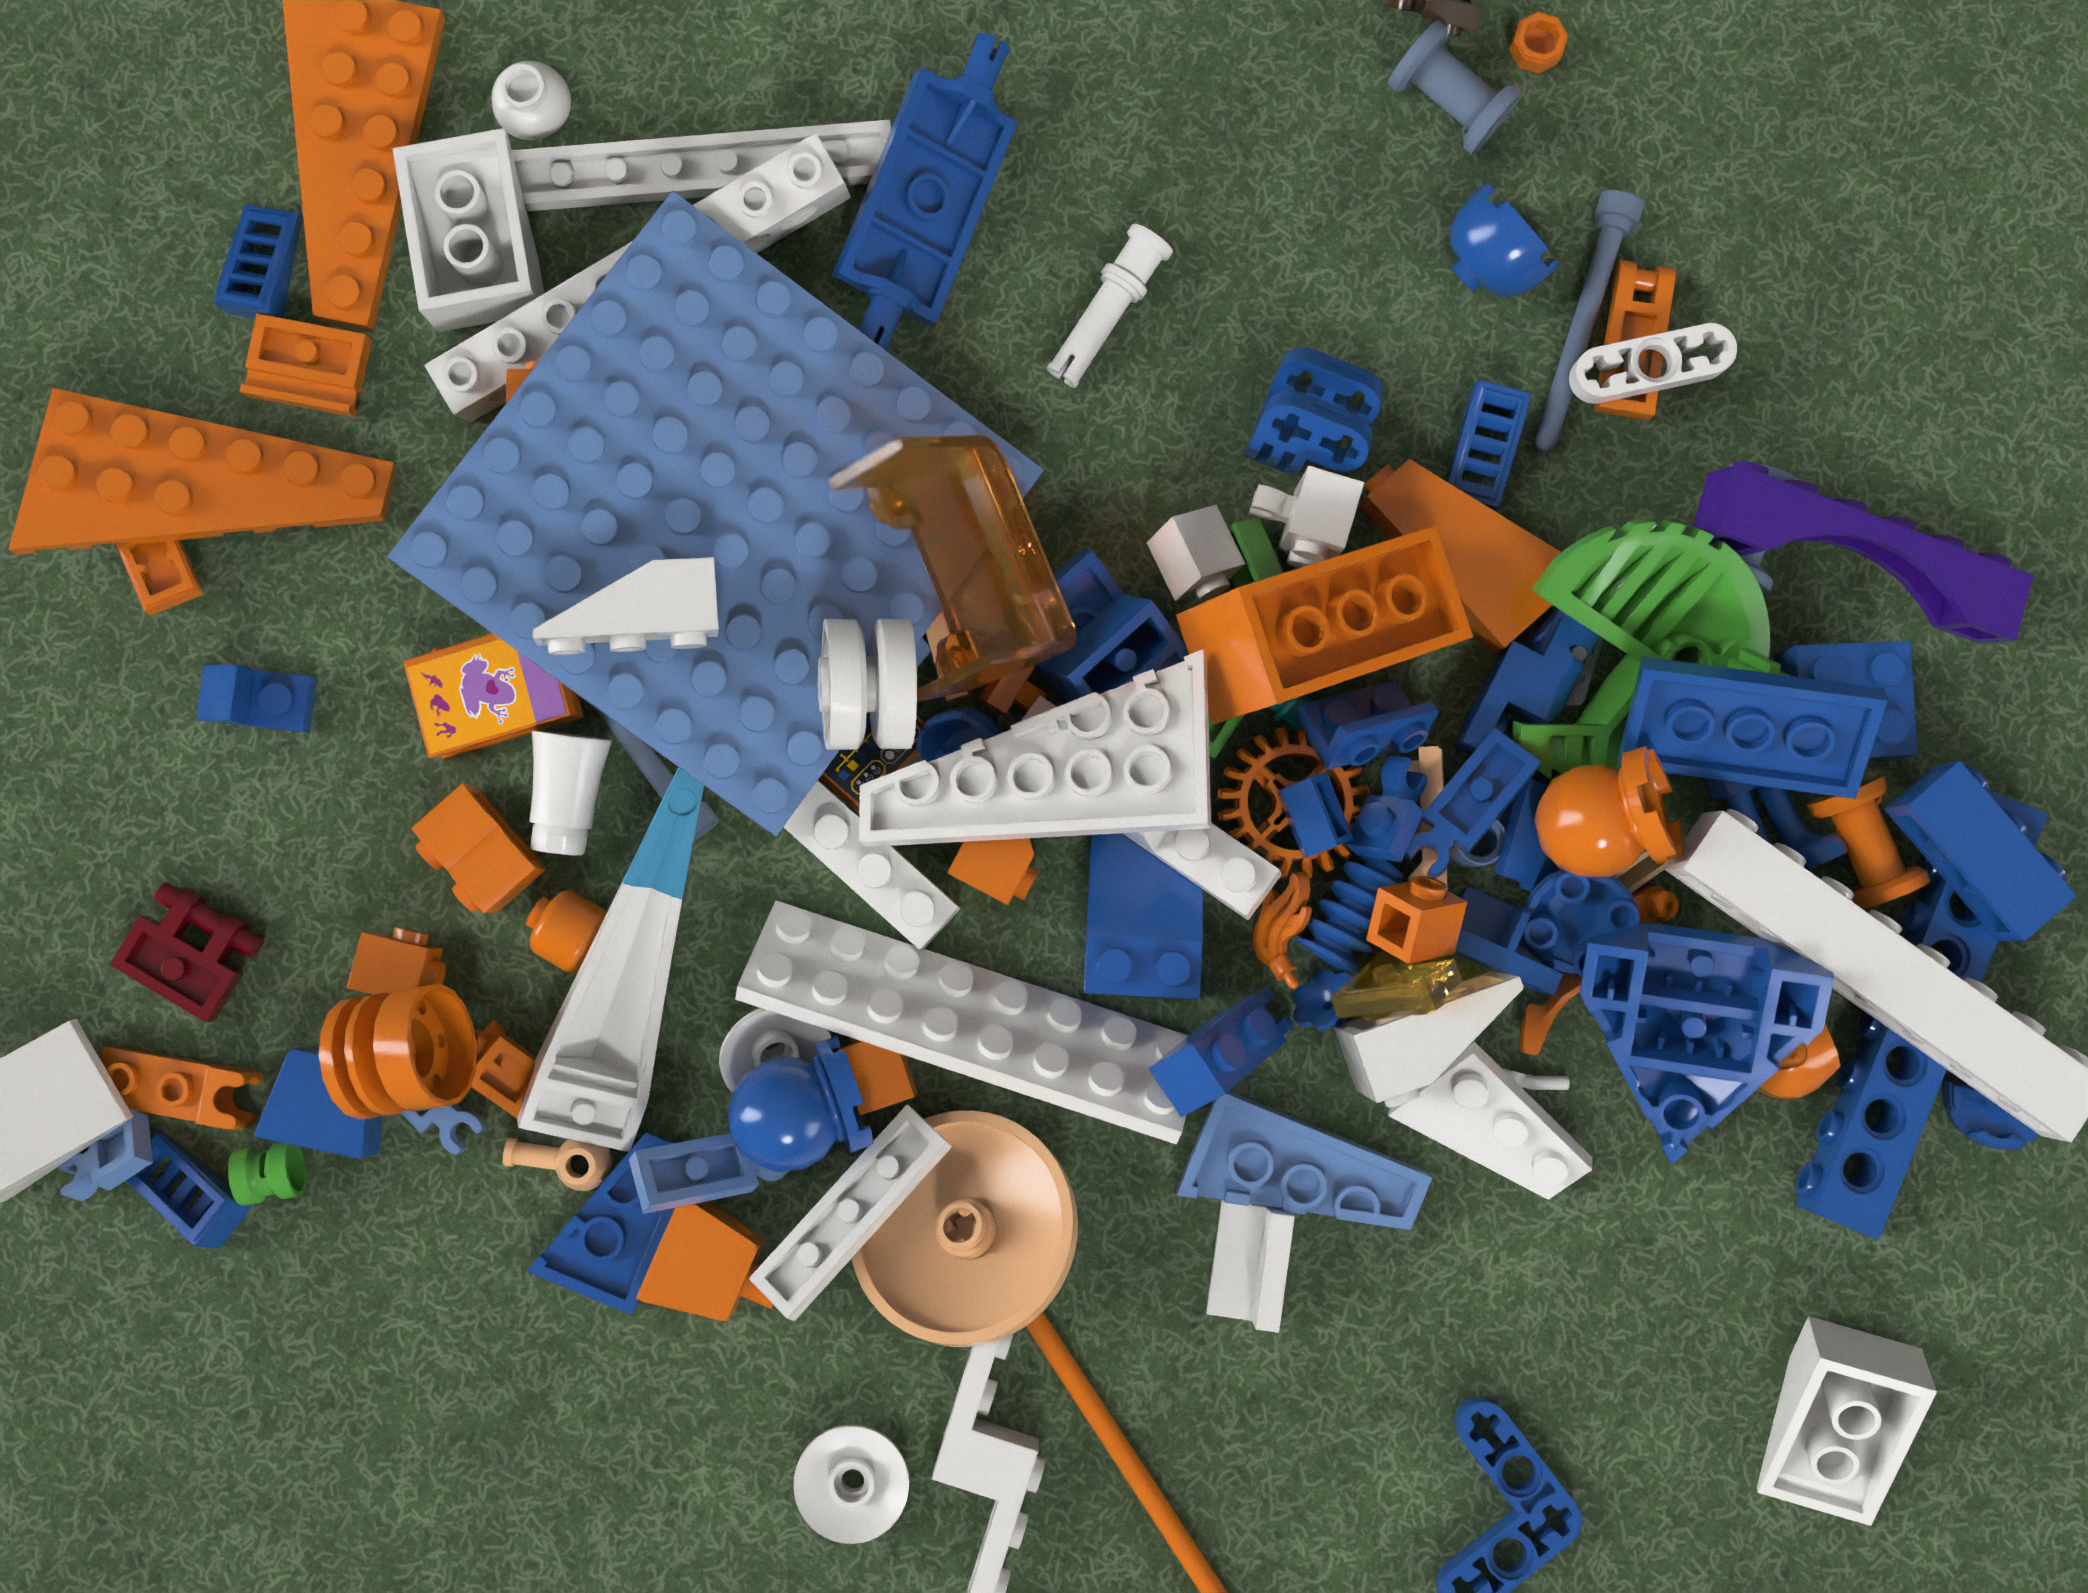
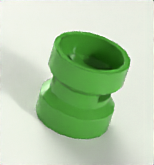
M276 1142L271 1145L269 1150L260 1151L255 1146L234 1150L229 1158L228 1178L232 1195L237 1204L241 1206L258 1204L270 1195H276L281 1199L303 1195L306 1189L307 1174L302 1148L292 1144Z

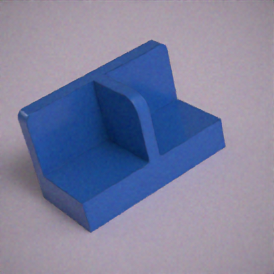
M1465 888L1461 898L1468 902L1455 954L1491 971L1518 976L1521 978L1524 986L1535 991L1555 995L1563 974L1549 967L1537 957L1524 938V930L1531 916V910L1525 907H1514L1475 888Z

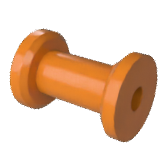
M1884 774L1862 780L1856 799L1823 795L1806 804L1811 816L1818 819L1830 816L1838 835L1845 842L1848 849L1846 852L1860 883V885L1851 889L1854 893L1851 901L1862 909L1911 893L1931 881L1926 869L1919 866L1905 868L1878 807L1882 800V795L1886 793L1889 786Z

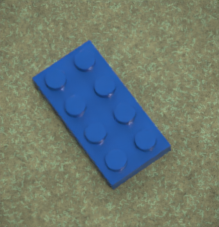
M1642 657L1619 749V767H1621L1622 753L1646 746L1647 750L1653 749L1656 752L1666 773L1856 799L1888 702L1885 688Z

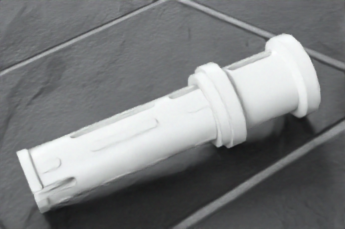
M1139 224L1131 225L1127 231L1129 236L1128 242L1114 263H1107L1101 271L1103 285L1053 361L1046 367L1058 379L1064 373V383L1070 387H1077L1080 378L1129 303H1136L1138 300L1143 299L1147 293L1145 284L1160 261H1167L1173 253L1172 248L1166 241Z

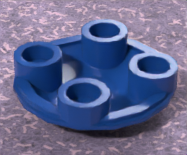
M1559 870L1547 875L1530 892L1525 908L1531 910V916L1524 930V938L1531 947L1532 952L1549 967L1570 975L1577 973L1582 977L1588 938L1638 925L1639 911L1629 889L1614 875L1611 877H1582L1565 870Z

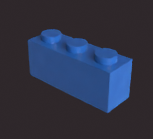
M1961 761L1933 766L1885 807L1884 810L1997 941L2027 940L2077 897L2064 881L2067 878L2064 869L2053 858L2040 853L2026 837L2028 830L2025 824L2014 813L2007 809H2002L1987 792L1989 785L1986 779L1975 768L1963 764Z

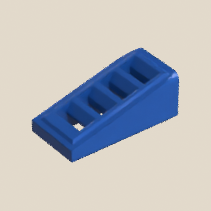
M244 205L217 285L214 300L216 306L229 315L256 319V314L258 313L283 318L303 218L299 213ZM257 222L282 226L279 236L256 233ZM253 244L275 247L273 255L253 253ZM249 264L268 267L266 275L248 272ZM245 284L261 286L260 294L245 293Z
M1477 381L1469 390L1446 482L1489 508L1496 510L1499 508L1531 397L1530 393L1485 381ZM1482 405L1507 411L1509 416L1506 418L1481 411ZM1476 426L1504 433L1503 440L1500 441L1474 434ZM1472 449L1498 456L1497 464L1468 457L1469 450ZM1463 471L1493 478L1491 487L1461 480Z
M158 1130L151 1138L153 1163L126 1181L193 1246L220 1247L241 1222L252 1205L241 1206L237 1204L232 1195L230 1185L225 1179L166 1133ZM167 1156L172 1163L156 1183L152 1182L149 1177L163 1158ZM184 1172L187 1177L174 1194L170 1196L167 1193L181 1173ZM201 1188L204 1193L191 1210H188L186 1205L198 1189Z

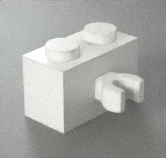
M1308 466L1293 496L1269 486L1258 485L1249 514L1264 519L1285 522L1277 553L1288 555L1287 563L1293 567L1301 568L1339 556L1345 549L1364 482Z

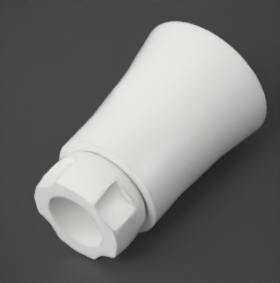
M532 730L534 765L529 822L534 824L532 827L531 849L563 855H582L586 848L587 829L593 828L595 804L602 771L612 740Z

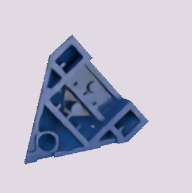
M1646 922L1588 938L1580 996L1589 1013H1593L1606 1037V1044L1646 1118L1651 1120L1662 1141V1148L1671 1164H1673L1688 1151L1687 1145L1708 1126L1713 1129L1779 1070V1063L1802 1042L1806 1045L1809 1044L1823 1031L1834 982V973L1764 938Z

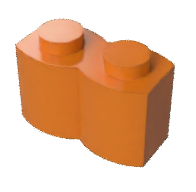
M462 783L412 827L413 832L420 840L415 845L418 853L434 869L440 870L444 867L448 870L456 882L451 888L452 892L468 910L474 913L480 909L483 913L497 914L547 870L532 849L510 827L505 818L474 785Z

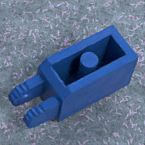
M1264 986L1212 1017L1149 1068V1071L1181 1117L1229 1092L1287 1041L1284 1035L1294 1027V1024L1288 1015L1273 1019L1267 1012L1265 1006L1274 997L1268 986Z

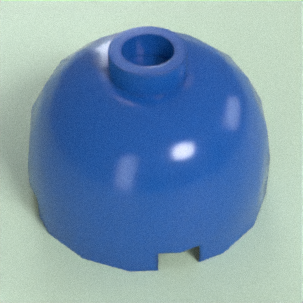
M1485 182L1457 211L1451 225L1450 245L1459 259L1451 269L1472 292L1482 285L1495 296L1513 297L1527 293L1551 275L1559 267V263L1553 258H1547L1544 262L1540 259L1548 250L1546 245L1507 201L1503 204H1500L1498 201L1492 204L1487 199L1496 190Z

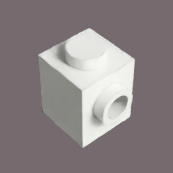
M1217 505L1171 517L1147 542L1175 601L1195 595L1198 596L1200 601H1205L1220 595L1230 587L1228 580L1245 565Z

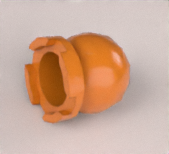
M1646 746L1622 753L1621 768L1619 770L1602 763L1582 765L1551 780L1538 804L1534 823L1542 851L1558 868L1582 877H1611L1635 864L1644 850L1649 853L1657 864L1685 855V839L1681 818L1669 821L1662 795L1673 792L1656 752L1653 749L1647 750Z

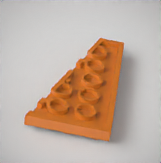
M282 0L313 316L321 322L373 332L402 209L392 148L417 144L446 17L441 9L397 0Z
M53 388L8 550L16 555L38 553L37 550L67 547L69 550L92 548V545L119 542L142 544L223 536V533L253 530L255 533L277 531V528L304 525L326 527L385 521L397 467L394 462Z

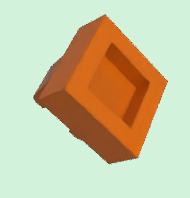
M1005 653L978 696L977 701L998 713L1006 714L1012 703L1028 712L1039 696L1046 698L1047 694L1027 681L1035 667L1034 664L1017 653Z

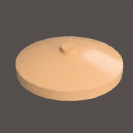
M974 1110L945 1112L930 1116L924 1120L952 1145L951 1149L851 1259L856 1276L868 1299L892 1324L906 1333L934 1344L950 1347L979 1346L996 1342L1023 1329L1035 1320L1055 1298L1068 1275L1075 1254L1078 1236L1077 1206L1071 1184L1062 1165L1049 1148L1026 1128L1005 1117L988 1112Z

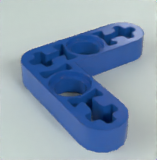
M1483 1396L1471 1397L1463 1401L1456 1411L1454 1417L1455 1430L1461 1441L1514 1510L1444 1564L1436 1577V1593H1455L1456 1591L1452 1584L1454 1579L1461 1576L1464 1581L1470 1582L1482 1572L1474 1563L1480 1557H1482L1486 1567L1497 1580L1490 1585L1483 1574L1472 1583V1591L1474 1593H1509L1574 1541L1580 1533L1582 1517L1576 1503L1506 1412L1492 1399ZM1480 1412L1484 1417H1489L1494 1413L1495 1417L1491 1420L1490 1426L1504 1443L1496 1451L1479 1432L1474 1433L1472 1436L1469 1435V1432L1475 1427L1470 1419L1475 1413ZM1513 1435L1514 1441L1506 1443L1509 1437ZM1493 1453L1490 1460L1487 1461L1485 1455ZM1521 1455L1529 1458L1532 1463V1473L1527 1482L1516 1486L1507 1484L1502 1476L1505 1462L1513 1456ZM1551 1504L1557 1511L1566 1507L1560 1515L1564 1522L1561 1528L1555 1530L1553 1526L1547 1524L1535 1533L1542 1542L1535 1549L1531 1539L1519 1526L1526 1521L1532 1531H1535L1546 1521L1545 1515L1542 1512L1546 1506ZM1504 1538L1517 1539L1523 1545L1522 1557L1512 1567L1499 1566L1493 1560L1494 1547Z

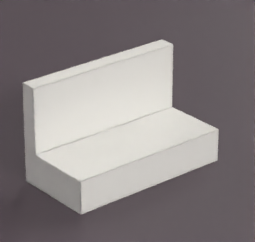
M1221 1200L1206 1314L1252 1321L1256 1330L1279 1333L1295 1218L1291 1212H1284L1282 1208L1255 1204L1244 1206L1225 1203L1224 1200Z

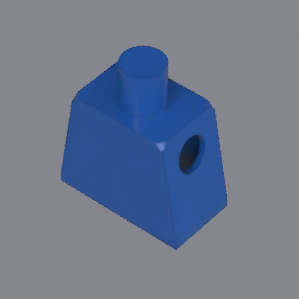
M313 1046L291 1048L285 1057L256 1127L254 1137L363 1159L379 1153L382 1115L363 1120L345 1115L331 1100L322 1079L319 1048Z

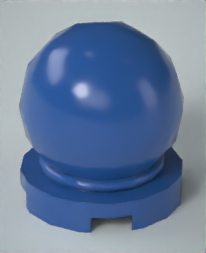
M837 1036L814 1044L816 1057L812 1059V1062L793 1056L767 1059L746 1073L734 1089L727 1111L729 1132L739 1151L758 1166L779 1172L803 1170L824 1158L836 1139L839 1142L845 1141L850 1153L873 1145L871 1128L869 1125L863 1126L856 1107L863 1104V1100L845 1050L838 1051L840 1043Z

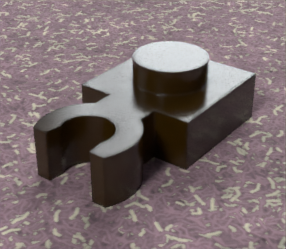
M1385 0V5L1388 7L1422 14V17L1431 19L1430 25L1436 20H1440L1448 27V34L1461 36L1463 28L1476 31L1483 11L1482 0Z

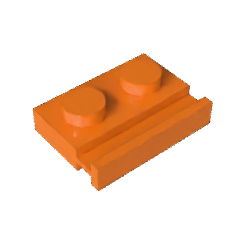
M257 313L245 368L248 369L245 384L241 383L239 392L250 398L356 418V400L358 393L361 394L373 340L362 333Z

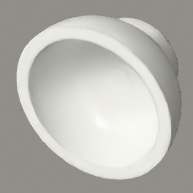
M537 61L514 63L501 72L493 86L491 101L495 118L500 126L514 137L523 140L546 138L560 129L569 115L571 94L568 85L556 70L544 63Z

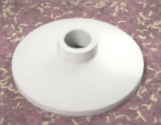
M759 1008L740 1019L726 1035L719 1055V1067L723 1080L733 1093L744 1075L767 1059L793 1056L812 1062V1059L816 1057L814 1044L831 1038L830 1033L827 1029ZM780 1042L779 1045L773 1049H765L767 1046L773 1043Z
M842 1425L823 1432L806 1447L798 1461L794 1474V1497L802 1517L818 1534L839 1543H863L885 1533L900 1517L908 1497L909 1473L900 1450L883 1433L862 1425ZM855 1469L861 1472L864 1477V1483L858 1488L848 1487L843 1481V1474L847 1470Z

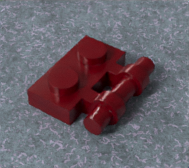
M165 882L159 887L154 896V901L169 909L163 921L160 923L150 916H139L109 965L205 1023L215 1022L244 972L225 962L233 949L253 958L261 950L264 939L249 931V924L237 916L231 914L225 917L205 905L206 898L190 888L182 891L169 882ZM191 923L213 935L205 949L182 936Z

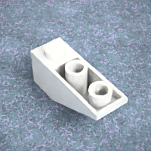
M714 557L652 560L534 628L533 639L537 646L548 645V653L551 655L585 653V644L606 642L610 643V651L613 652L647 649L646 640L670 639L671 648L675 649L707 646V637H718L719 631Z

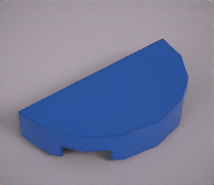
M1942 1081L1943 1105L1951 1123L1967 1139L1994 1149H2019L2039 1135L1973 1087Z

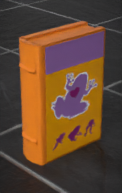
M493 633L444 648L435 647L431 652L404 661L428 758L441 756V759L450 758L531 734L532 730L541 731L584 718L578 694Z

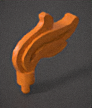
M1305 872L1291 874L1289 885L1281 895L1274 888L1269 891L1262 901V910L1253 931V948L1256 956L1262 963L1270 967L1278 981L1285 980L1291 989L1297 988L1299 982L1294 975L1297 967L1288 955L1287 944L1290 938L1300 934L1305 929L1312 911L1311 907L1306 906L1310 895V880Z

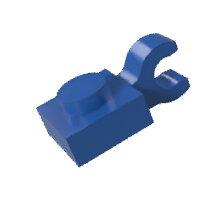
M1390 756L1386 760L1381 773L1382 796H1367L1351 829L1353 840L1345 843L1356 855L1397 862L1402 861L1424 814V811L1415 801L1423 793L1428 779L1425 773L1408 771L1412 763L1409 757Z

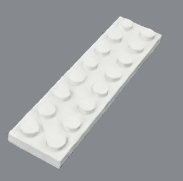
M775 901L737 986L735 1000L1173 1144H1177L1183 1131L1186 1115L1183 1117L1179 1115L1149 1071V1068L1187 1038L1188 1035L926 949L919 950L914 945L792 905Z

